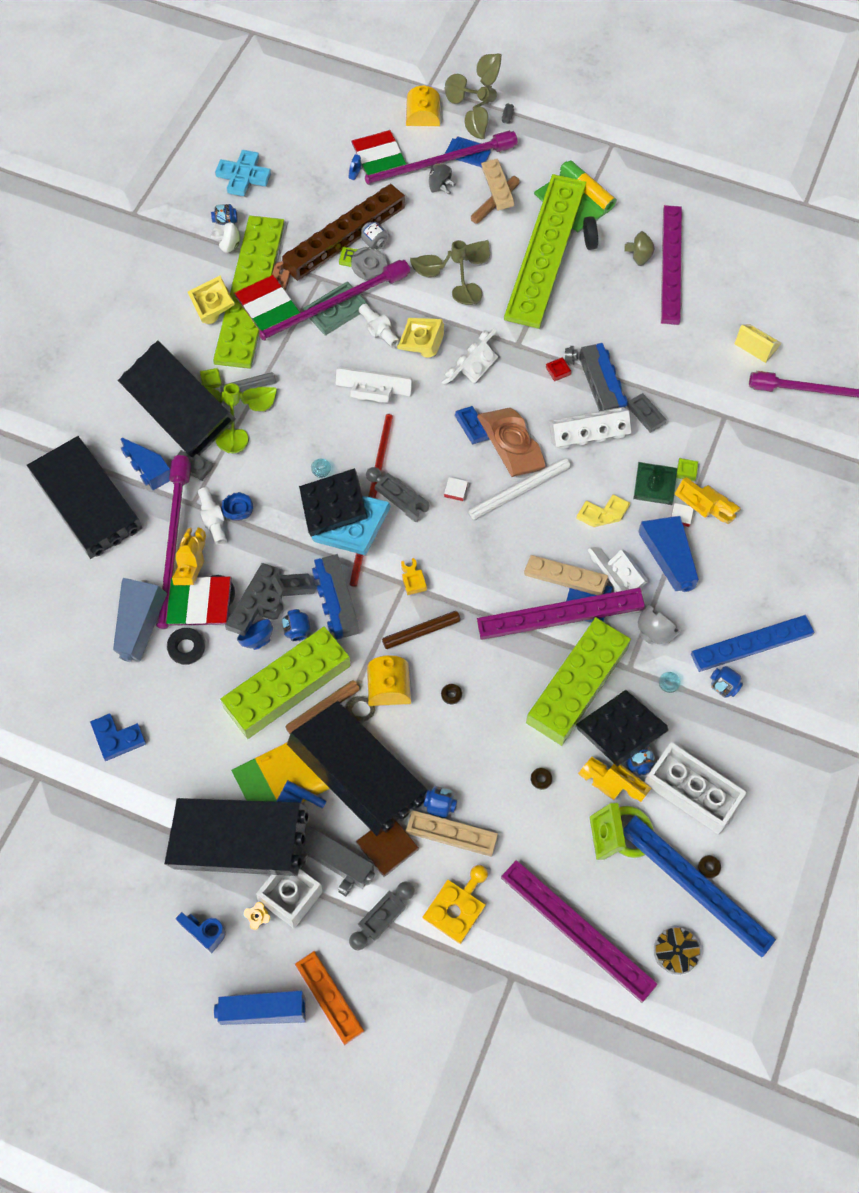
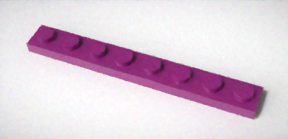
M664 205L661 324H680L682 206Z
M635 588L477 618L480 639L483 640L591 620L595 617L602 618L644 610L645 605L641 588Z
M517 860L501 876L505 883L641 1003L645 1001L658 985Z

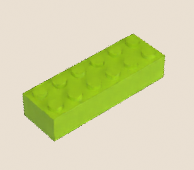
M595 617L529 711L526 724L562 746L627 651L631 638Z
M324 626L220 698L222 706L245 737L249 739L351 666L350 657Z

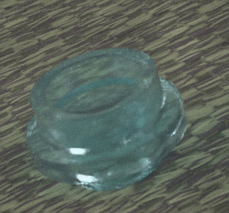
M317 459L311 465L312 473L319 478L326 477L330 473L331 465L325 459Z
M666 672L661 675L659 686L663 691L673 693L678 690L680 679L675 673ZM666 681H671L673 685H667Z

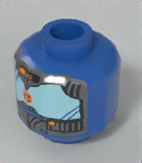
M231 204L216 205L214 212H211L212 223L225 225L229 222L233 224L238 223L236 208H233Z
M299 609L288 611V615L282 619L284 635L290 638L291 641L306 639L311 631L308 615L300 612Z
M728 666L723 667L721 670L716 668L710 676L712 679L711 688L725 698L729 696L734 697L743 685L741 683V676Z
M647 745L626 760V763L631 772H638L639 775H644L651 771V767L655 765L656 760L650 745Z
M439 786L433 787L432 790L428 789L424 807H427L429 814L446 818L450 812H455L457 800L454 799V792L452 790Z

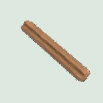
M512 176L507 181L510 192L519 185L520 180L516 176ZM492 196L471 215L472 222L478 224L496 207Z
M352 680L288 723L285 726L287 732L290 734L336 701L342 703L359 691L358 684Z

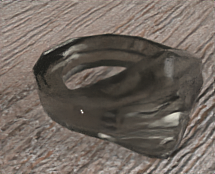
M356 696L348 700L345 708L360 723H363L374 716L376 709L375 706H369L370 713L363 717L355 716L352 712L355 704L358 702L368 704V697Z

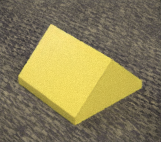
M745 324L741 325L734 344L766 363L779 348L781 342L753 325Z

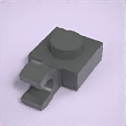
M182 450L177 454L187 456L190 459V475L201 481L204 480L213 468L212 462L197 454L193 458Z

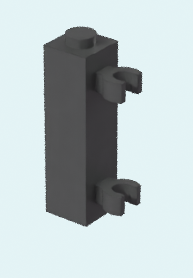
M306 824V842L302 847L301 853L302 867L309 856L345 878L338 887V893L345 897L349 894L354 884L363 889L365 884L369 885L375 876L372 863Z

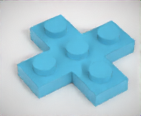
M242 150L237 162L220 159L215 174L218 178L230 180L227 186L228 194L245 196L249 184L267 186L271 170L256 166L259 160L258 152Z

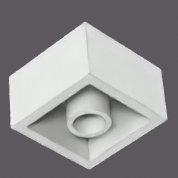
M299 869L298 876L271 875L256 893L258 901L262 902L267 909L295 928L323 892L320 883Z

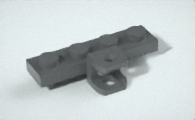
M261 563L225 624L226 630L245 636L258 612L259 616L272 620L278 619L283 610V604L280 603L282 597L279 596L278 592L272 590L274 585L271 581L275 575L281 574L280 568Z

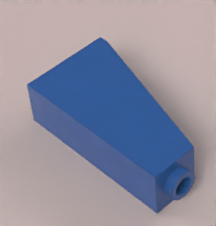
M681 516L641 521L638 530L639 535L674 591L689 592L695 589L699 579Z
M302 991L218 997V1004L214 1005V1018L218 1019L217 1022L220 1025L305 1023L306 998Z

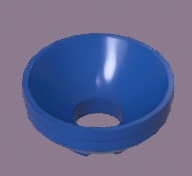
M264 619L252 624L245 636L239 634L237 641L242 647L254 650L260 649L270 642L273 631L271 621Z

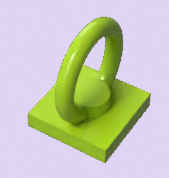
M610 803L591 815L589 818L596 860H605L617 852L630 858L644 856L645 854L638 848L631 849L626 847L621 816L636 815L654 831L653 825L646 814L632 806L619 807L618 803Z

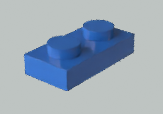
M473 406L455 412L454 416L472 445L489 440Z

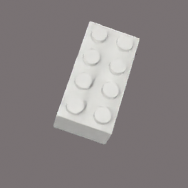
M672 742L668 745L644 782L653 791L717 834L721 832L747 793Z

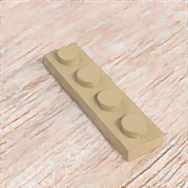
M498 158L481 163L497 211L515 206Z
M533 555L530 556L524 570L525 576L594 595H603L608 582V575Z
M414 810L411 812L406 829L407 834L492 857L498 833Z

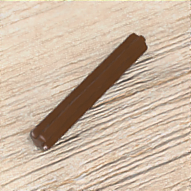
M452 611L383 637L382 643L385 649L392 648L460 622V615L457 611Z

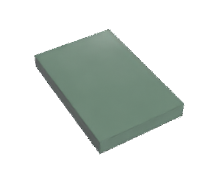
M347 281L304 307L303 311L353 287ZM358 294L309 319L326 336L360 315L359 308L361 305L367 304L369 306V304Z

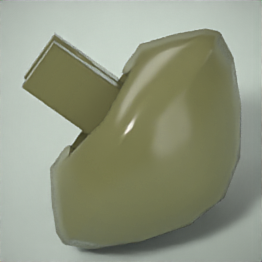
M640 231L634 238V243L626 242L624 251L634 252V261L638 266H642L653 255L654 244L645 232Z

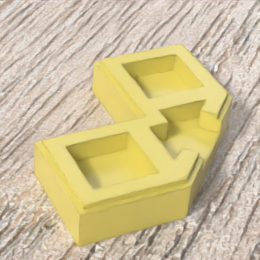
M613 494L604 509L585 501L576 519L592 527L619 522L629 508L630 502Z

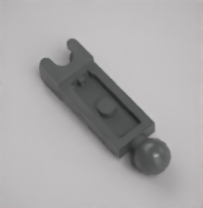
M371 467L367 470L366 478L368 481L377 482L375 490L405 512V515L411 520L418 522L420 513L417 509L423 512L428 511L429 502L420 495H416L387 472L382 477L381 471L376 467Z

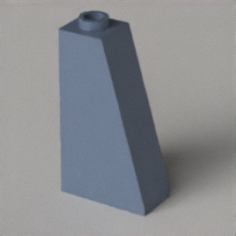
M127 578L122 579L113 650L124 661H141L167 595L159 585Z

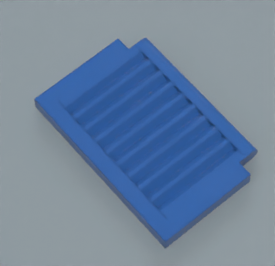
M457 136L456 139L452 138L445 154L481 143ZM488 149L455 160L482 168L481 163L487 161L491 150Z

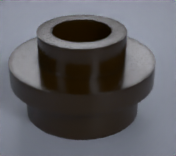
M448 684L443 687L441 698L447 704H457L462 698V690L456 684ZM448 693H454L455 697H449Z
M545 768L535 769L530 777L531 784L539 790L547 789L552 783L550 771ZM540 776L544 777L545 781L539 782L537 778Z
M707 855L700 859L698 869L706 878H714L720 873L721 864L716 857ZM706 864L712 865L713 870H712V871L707 870L706 867H705V865H706Z

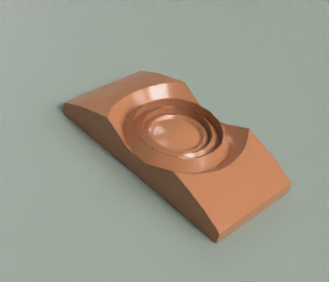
M510 407L478 414L477 418L511 477L545 469L546 466L539 444L529 436L524 419L514 409Z

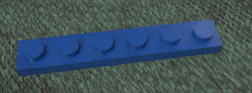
M806 615L693 650L691 656L698 672L813 636L815 632Z

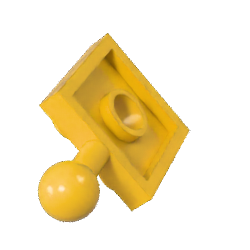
M476 865L471 869V879L464 889L447 880L422 917L423 920L460 945L485 908V904L471 895L478 883H483L488 877V871L482 865ZM449 907H459L460 915L457 918H451L447 914Z

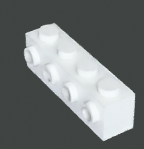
M624 407L549 420L551 443L560 449L568 448L570 444L575 443L577 445L588 444V441L592 440L601 442L613 436L614 438H623L625 434L631 433L629 410Z

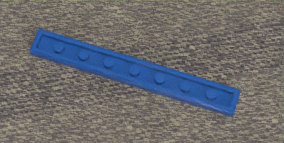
M635 815L623 828L624 836L762 958L776 939Z

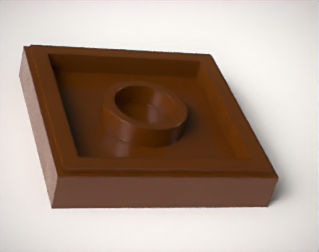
M397 821L387 833L383 831L376 836L370 830L356 841V844L383 877L419 850V847Z

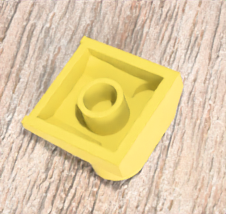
M221 276L188 291L202 323L205 324L216 322L221 313L235 305Z
M408 318L397 348L420 352L426 358L434 356L438 352L444 336L443 320Z

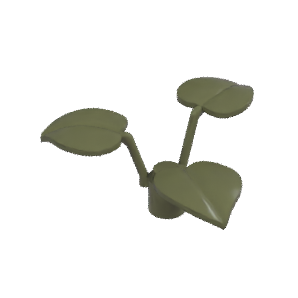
M499 53L486 54L479 59L476 71L477 75L481 77L480 82L485 87H481L478 91L465 88L467 79L462 74H453L445 82L446 97L451 103L458 104L462 102L465 92L475 93L483 101L473 106V111H468L465 115L467 131L479 139H485V131L488 125V112L480 106L495 101L497 97L496 90L490 85L496 81L500 70L502 54Z
M456 240L452 243L451 251H448V255L443 263L436 255L410 257V263L418 274L425 277H434L440 274V269L445 267L451 257L455 263H460L462 286L453 288V299L461 304H477L481 301L482 291L475 283L465 285L463 260H469L472 264L487 262L490 256L489 241L485 240L466 245L464 241Z

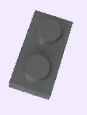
M643 393L628 401L627 407L650 433L666 423L665 417Z
M308 573L275 575L271 581L279 596L314 594L317 589Z

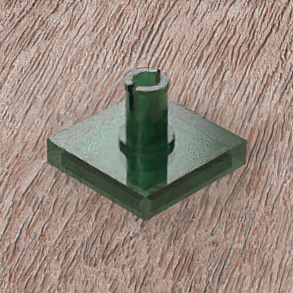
M638 462L633 499L672 505L677 468Z

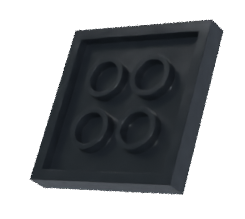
M355 468L299 486L308 533L311 537L368 519Z
M624 690L576 724L577 730L617 767L668 731L667 724L627 690Z

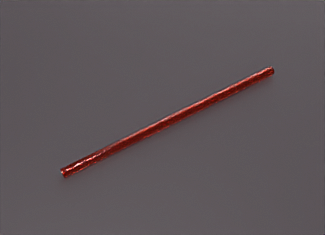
M392 414L385 415L375 467L382 471L393 419ZM371 482L368 497L376 499L377 491L375 490V485L377 482ZM358 553L355 555L349 583L352 587H357L364 556Z

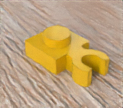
M412 558V566L410 567L406 566L404 561H401V569L405 573L402 574V580L407 595L427 591L422 570L416 571L417 562L414 558Z

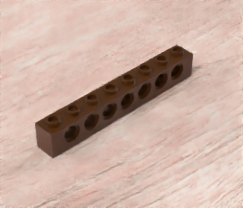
M391 183L381 188L379 192L368 197L364 202L356 205L352 210L341 215L337 220L329 223L325 228L314 233L310 238L301 242L292 250L287 251L282 256L283 268L288 270L294 279L300 280L341 252L343 247H348L360 239L361 230L365 224L369 222L382 224L405 208V195Z

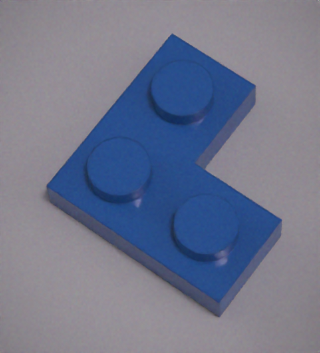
M110 713L90 721L105 761L146 745L138 723L117 731Z

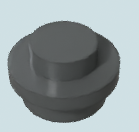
M574 346L565 348V361L571 365L578 361V350Z

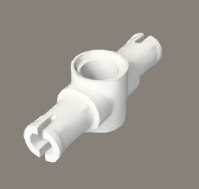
M367 304L361 305L359 313L367 320V328L370 334L375 338L379 336L391 348H395L400 341L391 331V323L387 316L375 313Z
M201 488L198 490V494L202 504L200 513L205 528L208 527L211 530L215 544L222 545L227 542L222 528L223 522H225L220 506L213 502L209 488Z

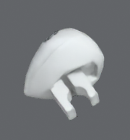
M232 222L225 225L213 224L211 238L219 239V248L225 253L235 250L239 246L241 238L236 225Z

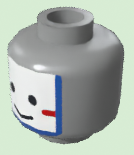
M369 222L364 225L361 230L362 240L371 249L383 248L387 243V231L378 222Z

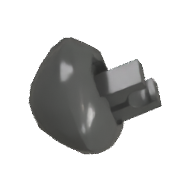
M442 163L432 166L429 173V187L432 193L440 189L447 194L451 193L445 184L455 186L456 183L450 180L452 169Z

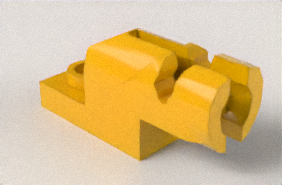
M687 477L682 479L675 492L677 497L705 518L712 514L720 521L730 524L737 516L735 513L741 510L734 502H729V498L720 494L710 485L700 488Z
M188 528L182 538L176 553L178 567L172 577L174 585H194L204 563L202 550L205 546L206 533L202 528H197L196 536H191L192 528Z
M593 757L586 762L578 773L586 781L589 778H593L592 786L598 788L613 800L624 789L630 797L642 802L651 790V787L623 765L617 767L613 764L608 769L606 764Z

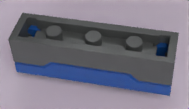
M603 343L581 347L579 360L598 410L625 408L628 405L627 397L622 394L621 382L615 376L616 371L614 365L610 363L609 351L605 350Z
M338 554L315 559V568H312L314 580L318 579L320 583L317 586L319 597H324L325 603H322L324 615H329L330 621L327 622L330 634L334 633L335 640L360 634L359 624Z

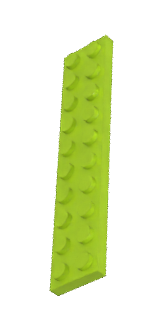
M552 174L504 315L505 321L540 329L586 186L585 181Z
M249 215L230 290V295L235 305L225 311L214 354V365L251 369L259 330L234 293L272 275L285 225L284 219Z

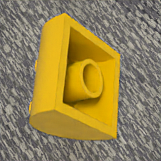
M422 85L414 87L408 92L406 100V126H440V95L434 88Z
M391 655L380 656L371 660L367 665L368 706L411 704L409 663L401 657Z

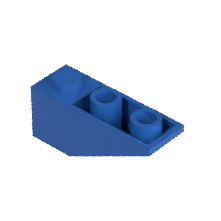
M125 438L120 439L123 445L121 451L126 458L130 457L133 469L136 472L140 471L142 474L140 478L145 486L149 484L151 489L155 490L170 481V468L159 454Z

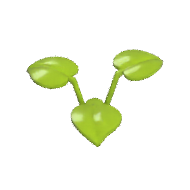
M234 383L225 385L222 395L216 389L206 388L221 404L224 400L230 406V413L233 416L234 406L239 403L240 399L243 404H248L249 408L253 411H265L273 405L277 392L275 387H257L247 389L242 394L239 391V386ZM233 422L231 430L226 429L216 439V444L221 450L235 454L241 452L247 446L248 435L243 429L235 430Z

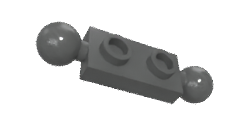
M410 882L400 883L397 887L396 895L389 890L358 923L362 931L354 932L350 936L349 944L352 949L357 951L364 949L369 936L375 941L405 910L406 905L402 901L411 899L415 893L414 886Z

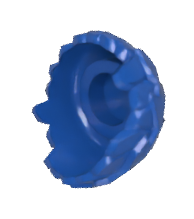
M241 492L233 493L222 500L221 511L227 519L239 521L247 519L251 515L253 503L248 495Z

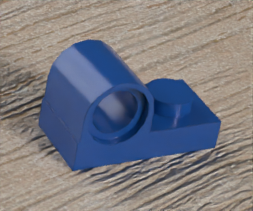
M181 912L175 918L211 954L225 938V929L216 918L205 920L199 927L198 924L200 922L192 914L186 916ZM211 927L219 928L215 936H208V930Z

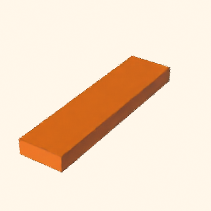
M315 951L295 963V966L344 1046L364 1032L363 1028Z

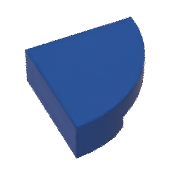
M357 154L354 155L349 169V179L355 180L362 169L361 156Z

